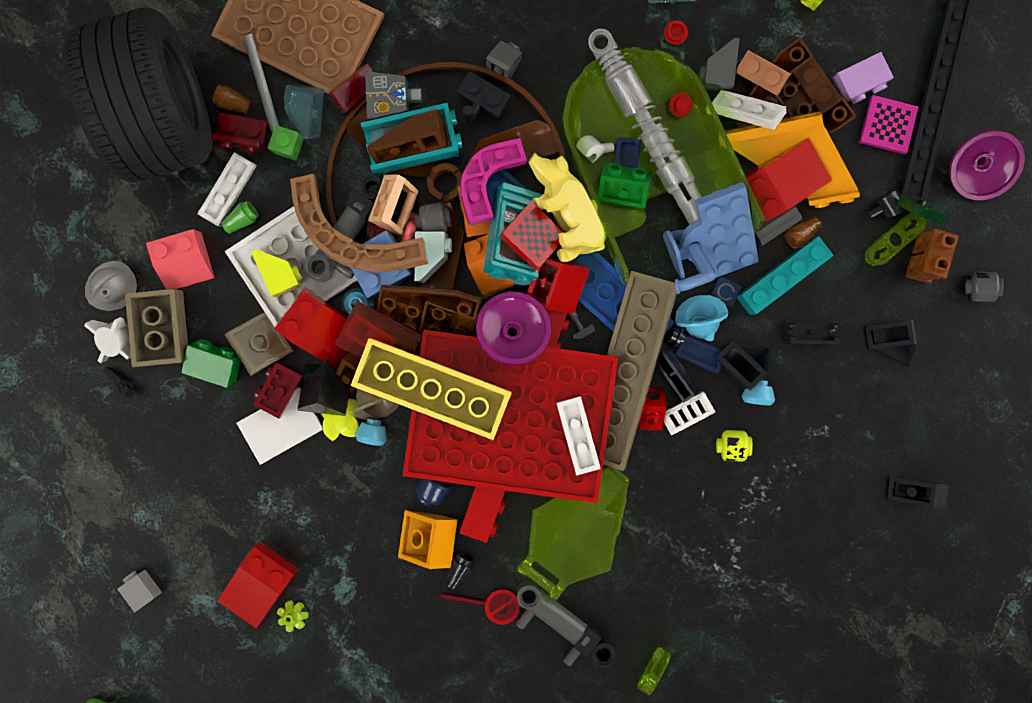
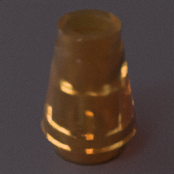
M219 84L212 99V102L217 104L219 108L244 114L247 113L251 104V100H248L228 85L223 86Z
M812 216L790 227L788 232L785 233L787 243L794 249L805 246L822 227L821 222L818 218Z

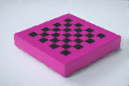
M872 95L869 99L859 143L906 154L919 107Z

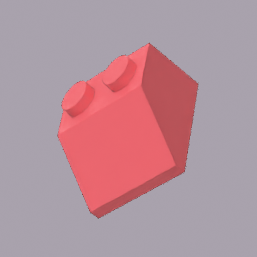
M192 229L146 243L152 265L166 290L180 289L215 278L201 232Z

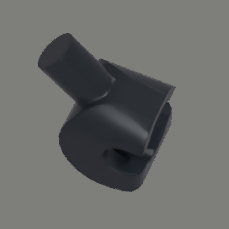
M898 188L889 194L887 193L878 201L879 205L868 210L872 219L883 213L886 217H892L906 210L897 204L900 196H902Z

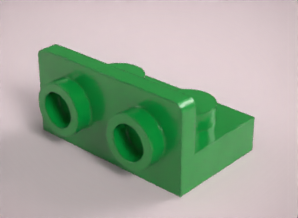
M616 163L604 164L597 200L645 209L652 172L646 171L643 168L623 167Z

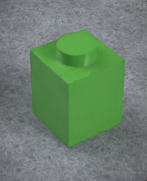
M275 125L268 149L274 154L297 161L304 138L299 132Z

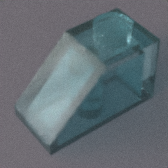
M300 84L286 85V91L284 92L285 112L304 139L320 138L324 89Z

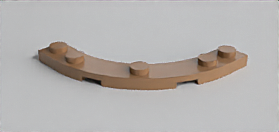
M314 174L290 179L294 208L299 223L313 244L331 259L354 269L372 272H390L428 264L423 237L386 245H362L356 243L335 230L325 218L320 205L317 178Z

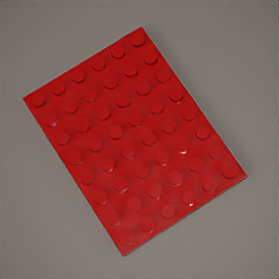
M423 330L420 357L512 392L494 440L412 409L402 476L598 504L618 357L546 347L537 358L528 363L509 365L491 358L483 350L477 337ZM581 396L601 469L576 475L556 403Z

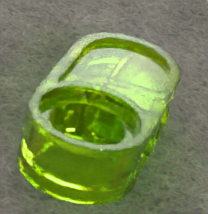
M660 647L655 650L638 682V690L647 695L652 694L669 663L670 652Z

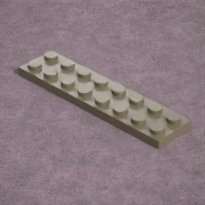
M635 271L630 273L607 356L618 357L603 465L624 471L627 465L677 295L674 282Z

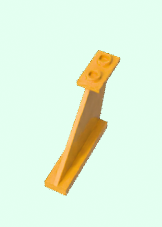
M821 111L782 119L775 130L751 125L722 132L724 145L726 144L758 166L809 138L832 181L807 197L809 205H815V208L829 206V202L849 203L854 201V198L860 197L855 182L823 124Z

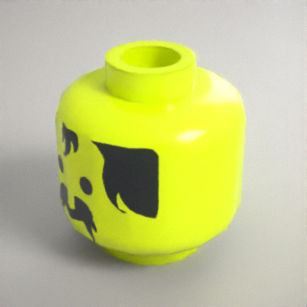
M726 430L722 433L721 438L716 440V452L721 453L724 461L743 462L747 460L748 456L752 455V437H748L745 431Z

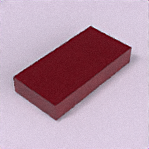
M364 64L329 92L342 113H346L366 97L365 72H373L368 64Z

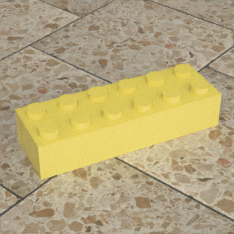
M369 338L351 386L492 440H494L512 392Z

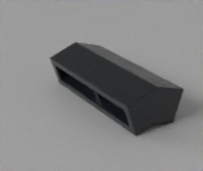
M662 342L660 352L673 370L670 371L660 355L656 365L684 403L696 396L700 390L667 343ZM675 374H677V376L679 377V379L681 380V382L684 384V386L686 387V389L689 391L688 394L685 392V390L683 389V387L680 385V383L678 382V380L675 378V376H674Z

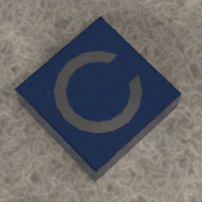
M719 276L710 296L719 298L727 307L732 308L742 286Z

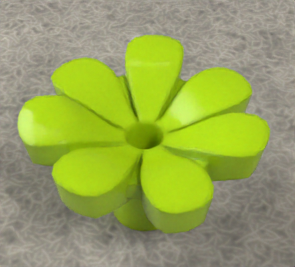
M287 600L285 608L279 607L277 610V614L281 616L278 619V624L280 626L286 625L287 632H292L294 627L302 629L305 626L302 620L307 619L309 613L301 611L304 607L302 602H297L294 606L293 600Z

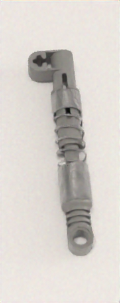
M605 29L594 30L589 37L588 44L596 60H601L599 65L603 66L602 70L607 71L605 73V82L621 111H623L622 113H624L625 118L632 115L635 116L637 122L631 129L641 127L643 133L639 135L637 140H642L645 148L643 151L648 150L651 156L650 162H654L658 170L656 173L659 175L658 177H660L663 186H665L664 188H666L669 194L673 195L690 225L699 219L695 199L702 197L694 183L695 177L690 167H688L689 165H687L684 156H679L681 151L676 150L673 146L674 139L668 137V128H663L660 123L662 117H651L650 114L655 110L656 106L650 105L652 100L649 94H647L648 92H646L643 83H641L642 81H640L637 72H635L636 70H634L631 64L623 61V55L619 56L621 51L617 50L618 46L610 32ZM600 37L608 39V45L604 49H597L595 47V42ZM654 107L650 112H648V108ZM683 182L692 199L687 201L678 185L679 183Z

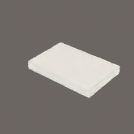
M301 387L296 389L280 419L260 409L237 422L260 465L323 430V425L316 413L297 410Z

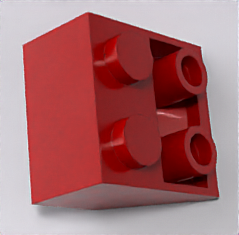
M551 254L538 269V278L530 283L527 295L540 302L545 310L574 314L590 268L571 261L561 262L558 256Z

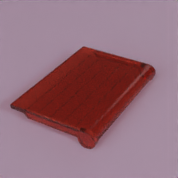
M356 301L334 345L361 358L368 339L372 338L413 354L422 335Z

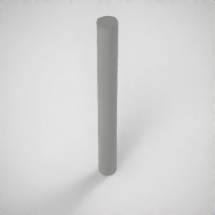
M247 34L243 36L272 133L275 125L279 126L253 35Z

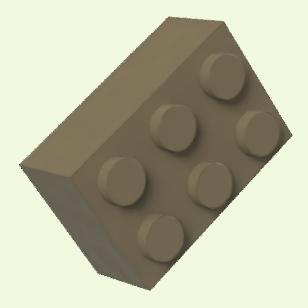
M169 289L125 294L132 367L184 363L188 338L183 291Z

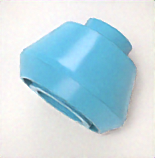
M361 288L351 289L342 298V311L351 320L356 313L364 318H368L373 312L374 300L373 298H367Z
M761 381L751 391L745 388L742 394L744 402L771 406L775 402L773 389L771 386H767L768 381Z
M367 418V422H362L355 432L357 441L370 445H384L387 442L385 426L381 425L382 421Z

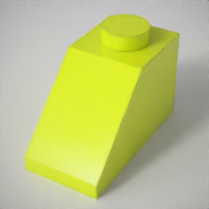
M256 249L251 251L272 297H279L303 286L300 281L303 279V275L297 265L294 266L288 261Z

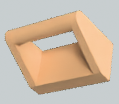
M398 174L384 175L368 221L398 236H403L418 190ZM401 190L407 192V196L397 224L391 221Z

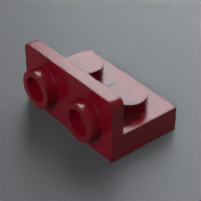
M220 113L217 132L212 134V139L221 148L233 149V146L242 147L244 152L256 154L257 150L265 151L269 124L263 120Z
M276 362L275 365L271 364L265 374L267 378L263 386L260 385L253 397L256 400L253 406L280 419L303 375L286 367L281 362Z

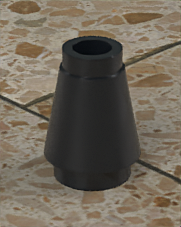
M458 552L457 555L453 556L451 568L445 582L448 587L457 590L474 569L475 559L465 552Z

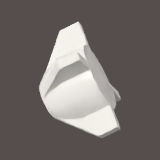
M122 317L115 319L114 322L109 324L95 320L85 323V327L95 334V344L101 351L98 362L102 363L108 360L109 357H114L118 354H121L127 360L131 358L128 325Z

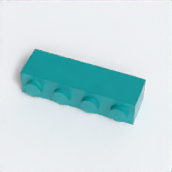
M819 236L810 239L739 293L737 299L749 315L758 314L834 255Z

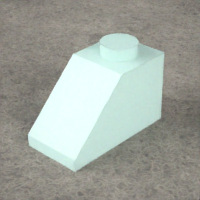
M415 232V239L423 237L425 241L428 264L415 267L416 282L425 283L448 260V253L452 252V239L448 238V234L445 232Z

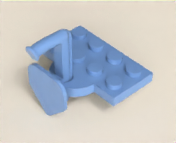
M743 182L695 199L699 219L692 222L685 230H675L672 232L668 230L664 232L663 239L681 279L685 278L681 260L686 258L694 263L700 273L683 280L675 279L677 294L759 262L748 195Z

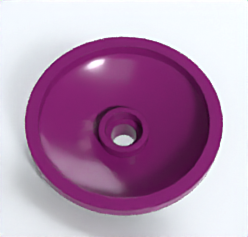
M986 130L974 134L958 147L951 159L949 176L953 187L962 196L972 200H987L1003 194L1015 184L1021 175L1025 162L1023 147L1013 135L1002 130ZM981 157H983L982 161L979 162V163H977V161H978Z
M505 292L494 296L482 307L477 318L476 334L481 347L491 358L504 364L520 365L534 360L544 351L550 339L551 323L545 308L535 298L520 292ZM514 330L516 335L510 336L508 331Z

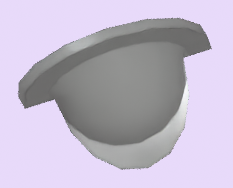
M110 261L101 264L90 274L85 285V296L89 304L97 309L106 311L123 308L126 306L125 294L136 293L137 283L135 275L123 262Z

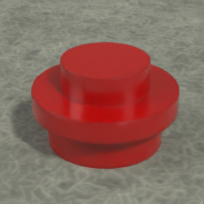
M678 20L669 22L664 29V37L672 45L682 44L688 36L687 26Z
M677 93L671 97L669 110L674 116L685 117L692 111L693 101L688 94Z

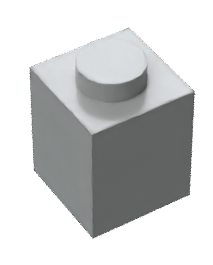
M146 570L139 574L135 571L123 579L125 584L118 588V591L134 613L162 593Z

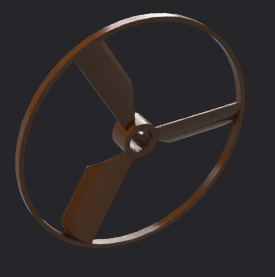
M438 62L413 67L395 75L407 78L422 72L444 69L465 70L484 74L510 86L525 97L546 122L543 123L535 120L479 140L461 172L452 164L443 163L434 166L431 162L391 171L393 174L427 178V186L431 194L438 202H441L445 207H449L452 226L448 227L447 234L448 238L452 239V252L448 253V260L425 283H421V288L453 290L464 231L451 203L459 200L457 186L461 185L463 172L471 158L487 146L520 138L525 152L526 163H529L534 152L542 158L558 152L565 160L566 157L560 137L548 114L517 83L503 77L502 74L484 67L458 62ZM366 97L357 103L345 118L334 140L329 156L326 174V195L333 226L338 221L333 199V173L337 153L346 131L352 139L367 151L366 137L361 127L362 122L369 121L367 119V106H365L367 104ZM444 174H452L457 177L456 188L449 195H444L436 189L437 180ZM506 288V289H504V290H501V291H498V292H496V293L490 294V295H488V296L478 295V296H475V297H478V298H481V300H484V299L490 298V297H492V296H495V295H497V294H499V293H501V292L507 290L508 288Z

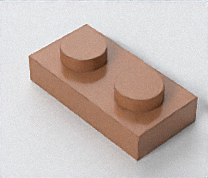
M749 50L736 70V73L776 96L780 94L791 76L789 72Z

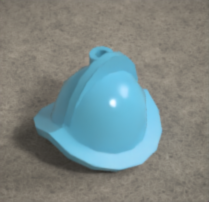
M698 295L687 299L679 306L676 311L675 323L677 326L685 327L690 335L698 339L712 341L720 321L727 318L728 309L719 298L710 295Z

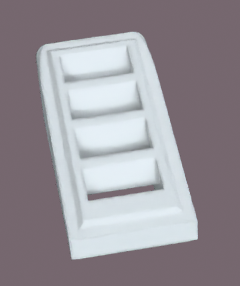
M699 391L696 396L684 403L682 401L666 410L664 424L670 434L673 435L715 413V410L703 391ZM695 401H700L704 411H700ZM691 405L696 415L692 417L686 406ZM682 409L684 415L687 418L685 422L682 420L680 414L678 413V410ZM672 413L675 416L677 422L679 423V425L676 427L674 426L671 418L669 417V415H671Z

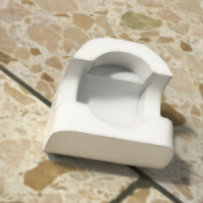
M591 135L582 137L576 145L581 153L589 158L592 163L604 153L614 151V144L612 142L601 144Z

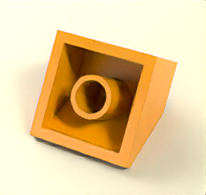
M405 510L398 558L428 569L451 568L458 520L439 514Z

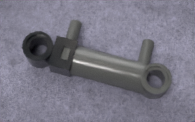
M368 175L361 180L359 185L361 194L354 190L345 204L347 206L333 226L335 230L353 241L365 223L370 222L368 220L378 192L370 195L368 194V189L372 185H378L380 189L382 180L378 176ZM319 249L307 259L305 264L307 273L320 282L330 280L334 275V270H337L349 279L354 276L350 267L331 259ZM325 263V270L320 274H316V265Z
M527 580L518 586V603L522 608L527 609L516 623L520 629H524L533 616L536 615L573 644V648L564 659V663L568 666H571L580 654L588 657L590 653L593 662L599 667L606 668L614 663L616 653L609 639L601 637L599 631L576 617L540 589L535 582ZM526 590H532L536 595L533 599L527 600L523 598L522 594ZM600 648L609 649L608 654L603 657L598 656L597 651Z

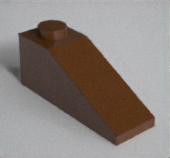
M437 109L413 115L367 146V150L374 162L378 164L445 148L446 126Z

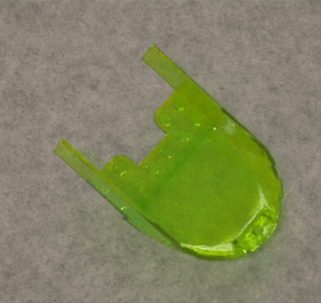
M640 47L618 49L621 51L619 56H624L623 61L631 64L634 70H636L635 72H637L640 81H642L641 83H643L646 92H648L647 94H649L652 100L650 105L656 106L655 110L650 114L651 117H662L660 123L663 128H668L667 135L670 139H674L673 146L676 150L681 151L679 156H684L687 165H689L688 167H690L695 177L694 183L701 196L703 197L714 191L743 182L747 190L754 233L759 231L765 218L707 91L696 73L688 65L684 66L681 62L674 59L673 55L657 49L655 51L641 50ZM595 59L583 69V72L576 81H573L568 91L563 113L564 131L578 179L594 204L605 230L606 246L620 279L625 284L628 283L629 271L614 237L641 227L645 222L646 214L642 208L598 201V191L604 164L615 162L617 138L637 139L643 131L640 126L631 129L637 122L635 116L632 115L625 118L624 113H622L623 111H621L605 82V73L607 71H603V66L599 65L601 60L597 61ZM677 93H686L693 101L692 111L685 117H676L669 110V101ZM654 107L648 108V112H650ZM591 135L601 144L612 142L614 144V151L604 153L592 163L589 158L581 153L576 145L582 137ZM641 140L638 168L652 172L647 196L648 200L667 192L656 173L658 170L654 162H650L651 156L648 150L643 151L645 145ZM681 182V183H679L678 185H679V187H681V186H683L684 184H683V182Z

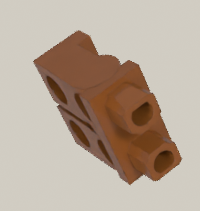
M938 229L918 233L912 252L916 256H911L905 277L924 283H932L933 279L947 278L959 235Z

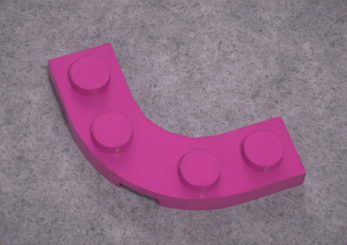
M520 138L483 148L471 158V161L466 166L461 179L460 195L469 226L493 220L494 216L486 192L488 179L500 170L526 164L527 159Z

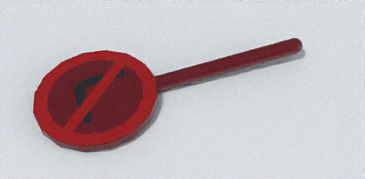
M507 589L493 591L486 601L444 593L440 595L444 599L485 606L487 617L499 625L512 622L520 611L517 596Z

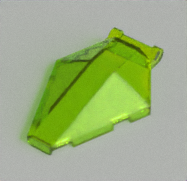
M608 467L602 470L598 504L554 498L532 511L528 556L520 564L517 571L522 575L526 574L549 592V596L555 601L569 584L611 571L615 553L613 552L620 531L630 480L617 469ZM534 561L560 580L559 583L555 586L531 567Z

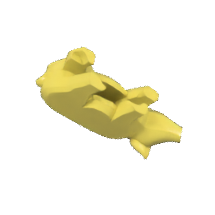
M534 152L529 160V164L536 178L545 186V192L541 197L533 198L532 202L541 211L547 210V212L553 213L557 226L564 232L558 234L560 245L564 248L557 251L560 261L569 262L579 254H589L603 250L605 248L604 241L606 235L603 224L597 214V205L593 200H590L582 183L569 172L566 160L563 156L557 159H546L539 157Z

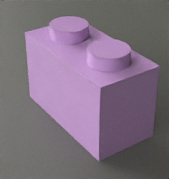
M882 52L838 72L831 78V81L846 102L851 101L852 104H855L865 99L866 93L873 91L876 94L887 88L886 83L894 77Z

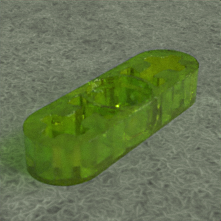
M913 213L905 215L867 248L865 252L866 261L873 266L887 263L925 229L926 219ZM910 220H917L916 227L909 229L907 232L903 230L911 224ZM892 233H898L901 236V243L898 246H894L890 242ZM884 247L888 249L880 254L879 259H874V250L878 251Z

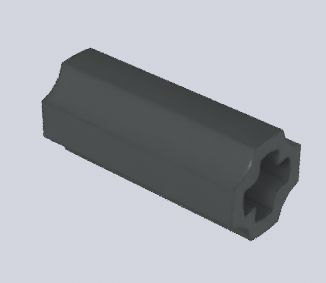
M796 206L767 222L764 220L754 226L755 242L761 247L801 221L802 216Z

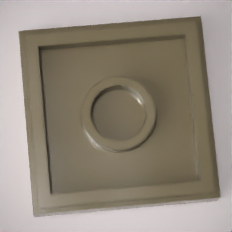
M265 312L225 334L250 376L294 351L286 338L274 330L275 327Z

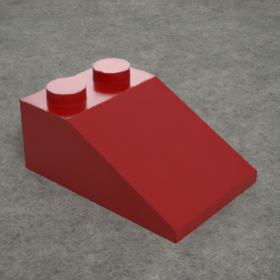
M809 138L746 172L742 177L743 183L766 222L789 210L832 181Z
M307 287L302 289L274 328L276 332L317 358L323 361L327 358L333 367L337 366L355 342L342 334L351 319Z
M259 542L251 549L218 599V602L257 629L299 569Z

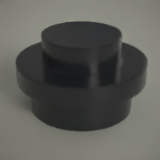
M673 324L666 332L665 342L669 343V346L673 348L681 345L686 337L684 327Z

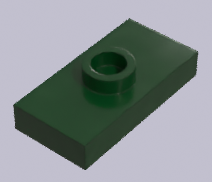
M900 196L897 204L907 211L939 224H944L948 217L933 209L934 205L921 198L917 202Z

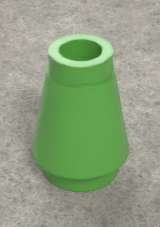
M240 202L221 222V225L227 233L231 234L256 222L255 219L259 217V214L250 202Z

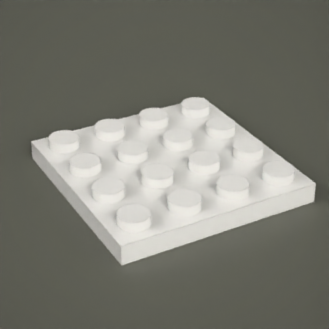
M294 206L225 251L274 327L304 287H307L327 302L358 281L355 275L349 279L337 270H334L333 277L325 282L317 281L307 273L305 269L307 259L314 255L318 248L313 244L299 223ZM256 249L288 261L294 266L297 265L303 275V279L300 280L303 286L279 297H272L251 251ZM325 263L316 265V274H320L325 270Z

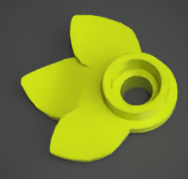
M349 398L346 416L322 414L324 418L322 428L324 434L330 440L334 441L340 433L347 437H355V432L359 425L356 416L351 410L358 407L357 400Z

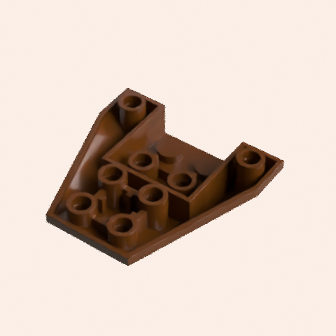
M800 37L779 52L772 64L791 74L780 94L776 96L756 84L748 95L751 98L786 106V114L782 119L821 111L823 124L828 134L836 132L857 117L815 61L813 54ZM734 119L740 128L754 125Z
M382 285L374 324L420 353L423 330L473 336L483 302L481 298L458 290Z

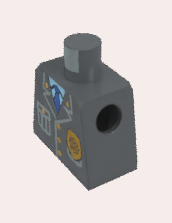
M365 72L367 119L369 121L409 112V103L423 102L422 88H408V81L405 76Z

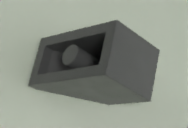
M740 38L732 39L708 58L703 66H700L698 81H702L701 89L730 91L734 87Z
M500 41L486 58L487 69L502 74L507 79H511L522 59V52L519 51L520 48L512 42H507L506 44Z

